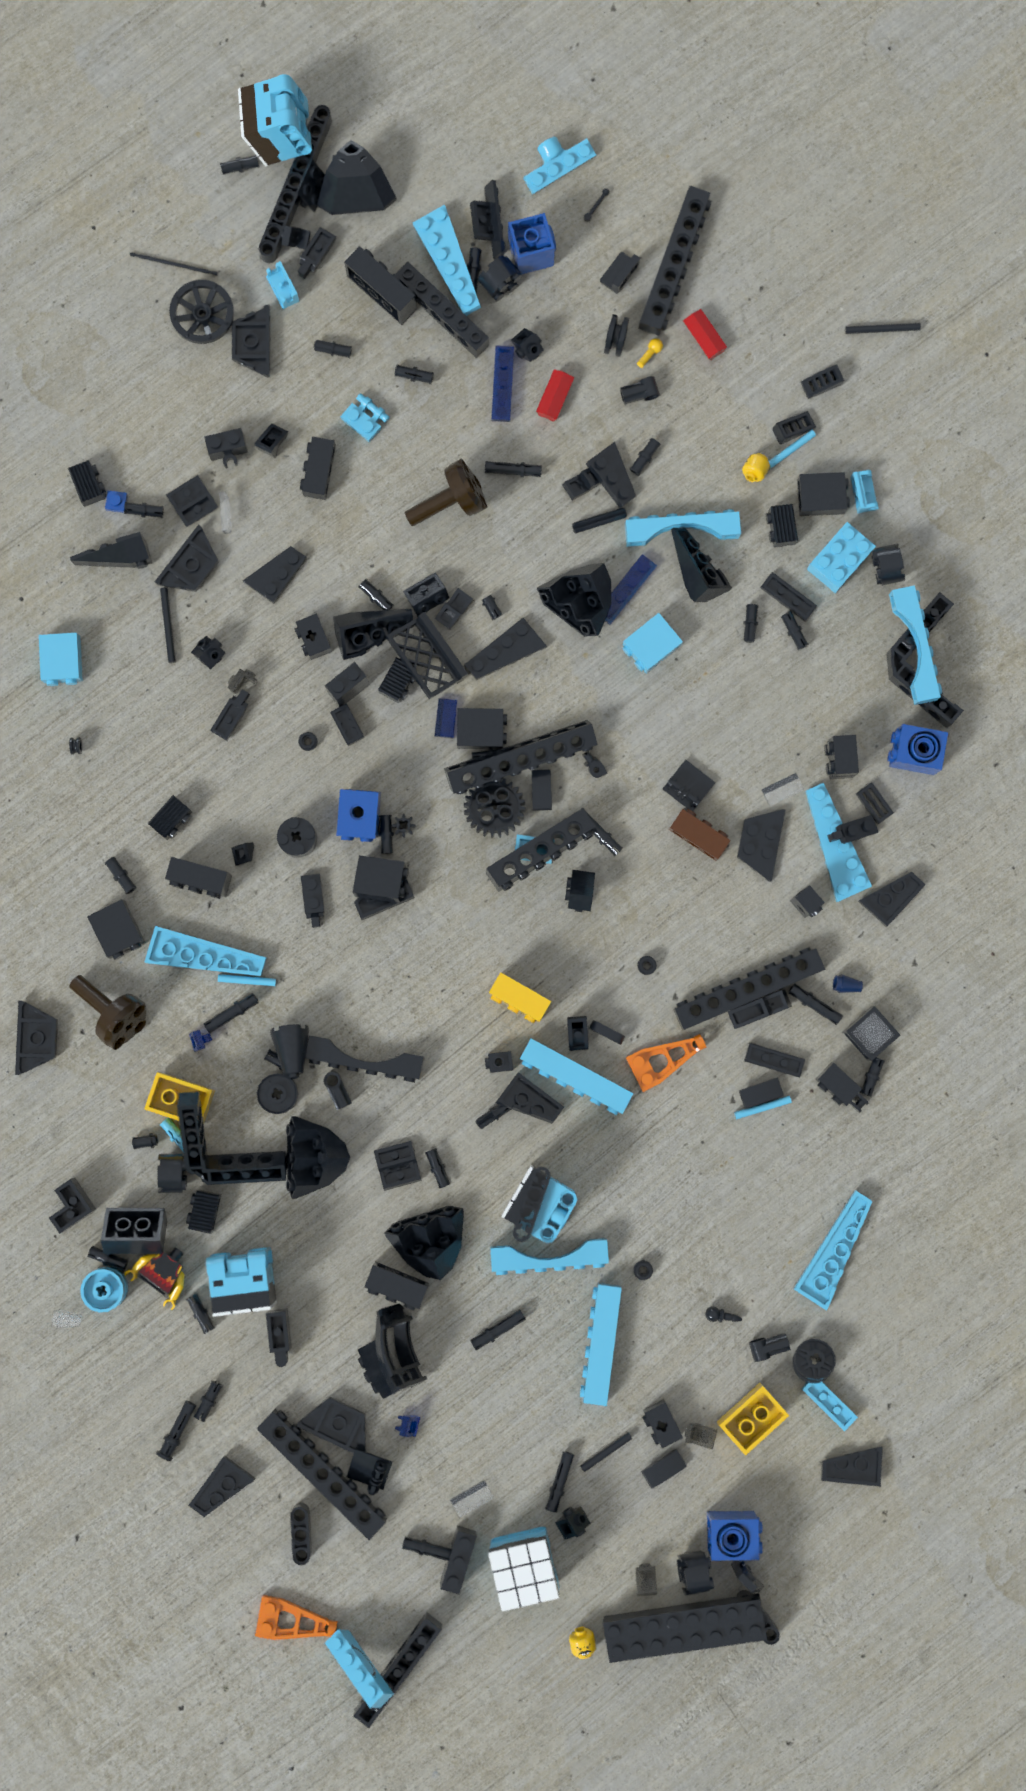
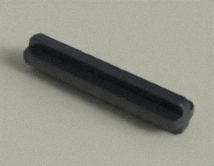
M622 507L574 522L572 528L574 533L583 532L627 517L625 508Z

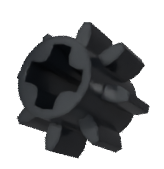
M405 814L400 819L395 817L397 823L392 824L393 828L398 829L395 835L401 833L403 838H405L407 833L413 835L411 828L416 827L415 824L410 823L413 817L407 819ZM401 822L404 823V824H405L406 822H408V823H407V827H408L407 830H405L404 828L400 830V828H401L400 823H401Z

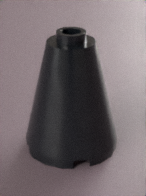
M301 1024L279 1026L277 1031H274V1028H272L270 1035L284 1076H288V1079L300 1078L304 1071L309 1026L305 1025V1028H301Z

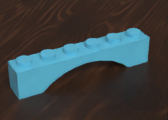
M732 509L724 510L723 513L706 511L704 514L698 515L695 512H689L685 516H678V514H668L666 517L650 515L644 519L634 516L625 521L627 547L645 546L653 538L671 530L673 527L702 530L712 534L719 540L739 539L741 535L739 512H734Z
M915 585L892 590L889 593L892 611L908 627L917 648V670L910 686L914 705L937 701L941 697L942 688L940 683H937L936 676L938 671L936 665H933L932 662L933 649L928 644L929 631L927 627H924L923 623L925 614L919 605L921 600L918 590L916 591Z
M606 1238L586 1240L572 1252L553 1258L528 1256L510 1245L490 1247L492 1272H496V1275H506L508 1271L515 1270L516 1274L527 1273V1269H535V1272L547 1271L546 1268L562 1271L566 1270L568 1266H574V1269H585V1265H593V1268L605 1267V1264L609 1263Z

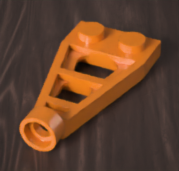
M698 1034L691 1039L644 1048L625 1058L642 1092L663 1082L695 1053L707 1047L702 1036ZM693 1041H695V1044L698 1048L693 1047ZM682 1047L685 1055L675 1062L672 1061L669 1050ZM663 1054L666 1056L668 1064L661 1072H654L649 1058L653 1055Z
M263 1595L255 1637L271 1640L320 1636L331 1637L337 1631L338 1621L327 1619L283 1598ZM281 1611H287L295 1616L296 1622L293 1628L281 1629L278 1627ZM301 1617L313 1619L315 1621V1628L313 1630H301L299 1628Z

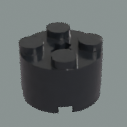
M504 255L492 261L488 265V271L485 273L483 270L478 278L480 284L496 302L502 299L507 291H514L518 287L517 281L522 277L518 268Z
M898 543L878 547L872 551L873 567L877 566L875 574L877 585L881 584L883 586L905 581V574H902L901 571L904 569L901 550L898 548Z
M291 817L280 825L277 832V842L287 855L299 858L313 852L317 845V834L314 827L307 820ZM300 833L301 840L294 842L293 836Z
M159 1154L158 1160H160V1165H158L157 1170L158 1193H183V1190H186L187 1175H184L186 1166L183 1154Z
M695 1551L677 1555L679 1558L677 1560L678 1576L680 1582L685 1584V1587L682 1588L685 1596L708 1592L710 1589H714L713 1579L709 1576L711 1562L709 1557H706L705 1552Z

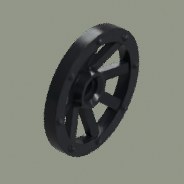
M194 280L184 284L176 291L170 303L169 313L173 327L182 338L192 343L208 344L219 340L228 332L234 319V307L229 294L222 286L213 281ZM198 289H210L205 303H202ZM190 291H193L196 300L195 306L183 299ZM216 293H218L225 302L210 308ZM178 305H182L193 312V314L177 316ZM227 308L225 320L212 316ZM195 320L188 331L179 323ZM209 322L218 324L221 327L211 333ZM203 324L206 335H195V331Z

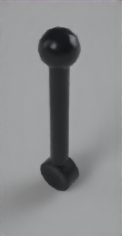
M607 188L603 189L602 195L597 200L595 205L592 207L590 212L584 215V220L586 222H589L591 220V215L596 210L598 205L601 203L603 198L609 195V190Z

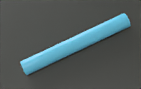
M813 430L809 431L769 460L770 469L816 436Z
M218 975V982L276 986V979Z
M790 1096L736 1111L734 1112L735 1118L737 1120L790 1104L792 1101Z

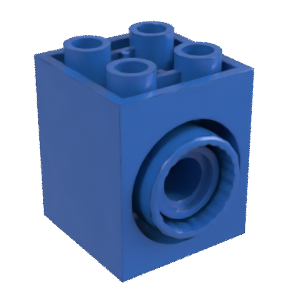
M545 213L508 222V243L514 264L521 274L554 266L556 242L552 227L548 225Z
M902 724L891 735L890 742L893 743L892 750H889L887 761L890 762L889 767L929 775L937 774L943 767L948 732Z
M340 789L336 836H341V840L350 841L354 840V837H358L362 842H372L373 839L378 838L381 792ZM357 806L361 807L364 811L362 817H358L355 814Z
M707 1511V1548L712 1561L759 1560V1554L763 1553V1545L759 1534H762V1521H760L754 1511Z

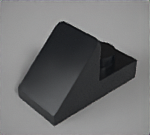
M271 423L254 445L258 450L276 458L278 447L287 438L288 431Z
M587 1016L567 1017L569 1051L589 1049Z

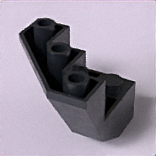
M350 140L338 150L327 168L317 204L318 207L329 214L337 215L384 211L397 199L378 162L364 147Z
M604 563L589 564L568 571L537 587L543 605L581 635L586 637L598 636L612 603L611 578Z
M291 1116L290 1122L286 1126V1189L290 1192L292 1199H297L329 1186L346 1171L350 1155L346 1144L329 1128L297 1116Z
M445 1206L397 1221L384 1234L407 1265L427 1278L441 1280L453 1269L462 1247L464 1210L460 1207Z

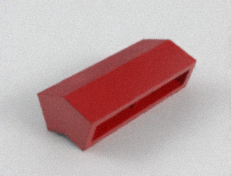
M702 309L692 313L683 320L710 360L725 351L727 348L726 344Z
M553 370L536 410L540 417L547 418L552 422L557 420L574 380L573 376L563 371Z

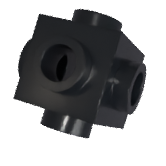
M526 328L511 339L516 348L515 353L520 359L524 358L531 362L544 351L540 344L542 343L540 337Z
M207 636L201 639L191 651L210 670L222 660L226 652L221 649L223 645L216 638L210 639Z
M581 1506L574 1509L573 1507L565 1509L562 1512L563 1516L555 1522L564 1540L583 1535L586 1532L585 1528L591 1524Z

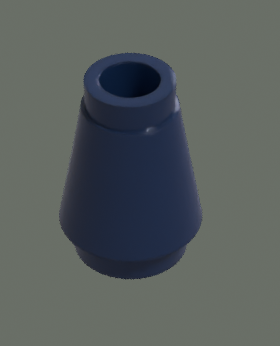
M843 974L834 977L833 990L838 993L862 991V981Z

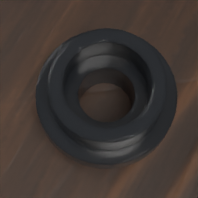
M304 732L300 735L298 743L301 749L311 751L316 748L318 740L315 734ZM306 739L312 740L310 745L305 744Z
M643 956L639 959L637 967L640 973L650 975L656 970L657 964L651 956ZM645 962L650 963L649 969L643 967Z
M641 1260L635 1264L633 1271L638 1279L647 1280L653 1274V1267L648 1261ZM643 1266L647 1268L644 1274L639 1271Z

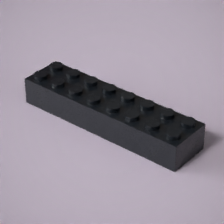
M760 1593L743 1597L736 1596L604 1616L603 1618L609 1663L767 1640Z

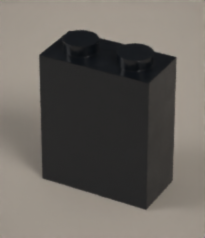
M845 472L799 475L797 479L799 516L845 514L847 508L850 507V498L846 496L849 480L845 478Z
M353 662L328 682L325 688L335 703L341 707L370 684L365 673L356 662Z
M457 708V749H502L503 744H507V733H503V725H507V714H503V709Z
M359 855L352 893L355 897L400 903L401 898L405 896L406 887L403 884L404 879L408 878L409 868H406L407 866L404 861Z
M121 899L87 916L107 958L119 959L124 956L123 952L129 949L135 951L142 947L141 943L145 942L125 900Z

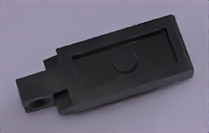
M319 227L300 256L299 264L301 267L298 270V276L306 279L310 271L314 272L319 267L336 241L335 235Z
M242 689L237 697L233 695L226 703L210 731L228 741L247 710L249 704L246 701L250 694Z
M869 815L840 824L835 827L836 832L827 835L829 842L840 840L841 844H846L879 832L873 816Z
M320 874L301 876L306 918H311L313 928L321 927L320 917H324L325 912Z

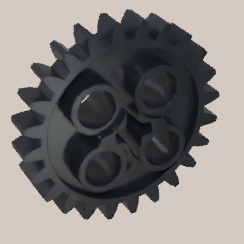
M504 778L502 782L490 781L485 783V786L475 788V791L469 789L471 796H465L467 802L464 803V808H466L464 815L468 816L466 821L471 822V829L477 826L476 833L483 831L484 837L491 833V838L497 833L499 838H501V832L508 836L509 829L515 831L514 825H521L519 819H524V814L522 813L526 812V807L523 806L525 805V800L522 799L523 793H518V786L512 788L513 782L507 785ZM501 794L507 796L504 800H500L497 797ZM487 798L488 801L486 803L479 802V799ZM493 805H496V810H493ZM503 812H509L511 814L509 817L501 816ZM489 815L492 819L485 821L482 817Z

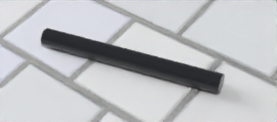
M920 323L845 326V334L921 330Z
M164 587L160 588L168 663H176L168 588Z

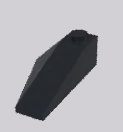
M140 532L117 538V543L115 544L104 543L100 545L101 547L97 551L89 549L70 557L71 562L79 566L137 567L141 569L152 563L147 541Z

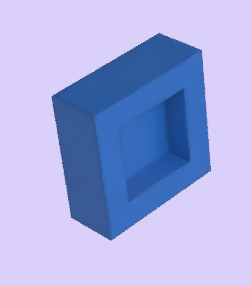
M108 490L105 505L106 511L124 513V505L127 502L128 494Z

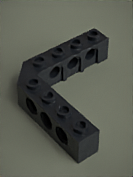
M941 592L923 610L925 614V620H923L924 627H927L929 632L954 605ZM907 629L886 655L889 680L913 700L910 686L916 672L906 660L916 649V644L910 630ZM942 694L937 701L918 704L946 729L964 711L956 703H951Z
M199 1092L179 1093L177 1109L187 1172L192 1175L196 1174L207 1185L286 1181L287 1161L285 1151L208 1155Z

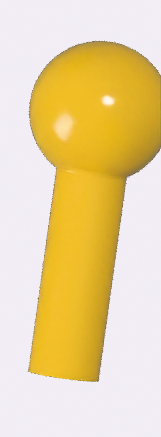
M654 338L650 340L648 344L649 349L637 362L640 368L644 367L653 354L662 351L663 343L660 339Z

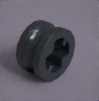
M80 737L69 739L71 755H74L76 752L82 754V741Z

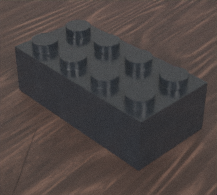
M359 246L344 262L347 277L398 323L403 325L417 310L414 290L409 286L405 287L396 274H391L387 271L388 268L383 262H377L368 249L364 250Z

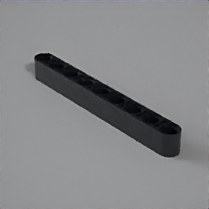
M318 105L314 109L307 126L311 134L313 151L310 154L294 158L259 244L261 259L266 263H273L277 259L282 247V231L285 225H291L300 203L301 197L296 193L299 185L292 186V183H301L311 159L316 163L332 124L330 109L326 105ZM321 115L327 116L325 119L319 118ZM314 132L320 133L317 136L312 135ZM301 165L307 166L305 169H299ZM287 199L293 200L291 203H285ZM282 215L286 216L284 220L278 219V217ZM272 233H279L277 237L271 236ZM267 249L273 250L270 254L264 253Z

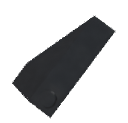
M673 527L671 532L685 588L693 602H708L730 591L732 587L720 568L717 570L710 563L712 559L709 555L706 556L699 550V543L686 528Z
M412 609L350 612L333 616L335 635L343 660L362 656L367 653L368 649L382 645L388 634L413 621Z

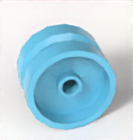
M110 1266L100 1267L89 1273L83 1280L80 1288L81 1298L89 1309L99 1313L108 1312L125 1300L128 1293V1281L120 1270Z

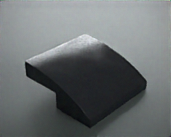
M198 475L166 494L186 527L219 508Z
M411 1141L374 1151L384 1191L422 1181Z

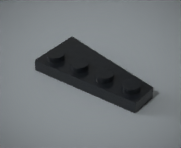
M522 618L464 664V666L476 680H479L537 651L546 649L547 646L527 621Z

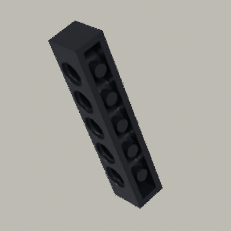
M409 262L396 273L405 287L409 286L414 290L416 302L475 358L489 346V337Z
M582 808L487 867L486 875L498 892L501 890L507 891L517 880L523 881L533 870L536 869L538 871L542 869L549 860L552 859L554 861L565 850L568 849L570 851L574 849L579 841L590 839L594 835L596 826ZM575 828L579 831V833L573 835L569 832V830ZM559 838L563 843L556 845L553 840ZM543 848L547 853L540 855L537 853V850ZM527 858L531 863L524 865L521 863V860ZM507 868H511L515 873L507 875L504 871Z
M428 1612L425 1613L380 1674L394 1694L442 1630V1623ZM362 1698L354 1710L353 1717L367 1728H370L390 1699L380 1708H370Z

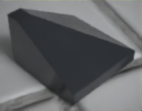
M254 842L231 847L235 866L252 861Z

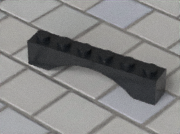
M310 1035L305 1057L312 1064L320 1065L322 1061L327 1062L328 1067L339 1068L340 1065L347 1066V1070L358 1072L360 1068L365 1069L366 1074L377 1076V1073L381 1072L385 1073V1077L396 1079V1076H403L404 1081L414 1083L416 1079L420 1080L424 1060L423 1056L404 1053L387 1061L366 1062L345 1054L330 1039Z

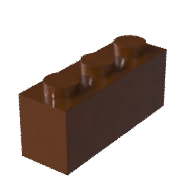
M682 809L669 828V831L715 861L719 859L731 841L725 832L721 830L717 832L711 828L713 826L711 823L704 819L702 821L696 818V814L689 809L686 811Z

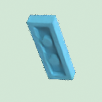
M823 1382L818 1384L806 1383L801 1388L844 1432L858 1418Z

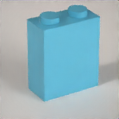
M658 613L623 641L622 645L624 647L622 649L627 656L634 658L636 667L640 671L644 670L647 674L677 650L683 641L661 614Z
M78 633L38 635L41 681L47 684V686H57L58 683L66 682V685H76L77 682L83 681L81 636Z

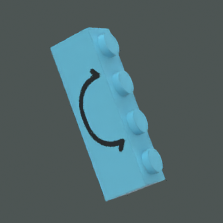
M338 1629L325 1642L330 1652L370 1708L382 1707L394 1695L349 1630Z

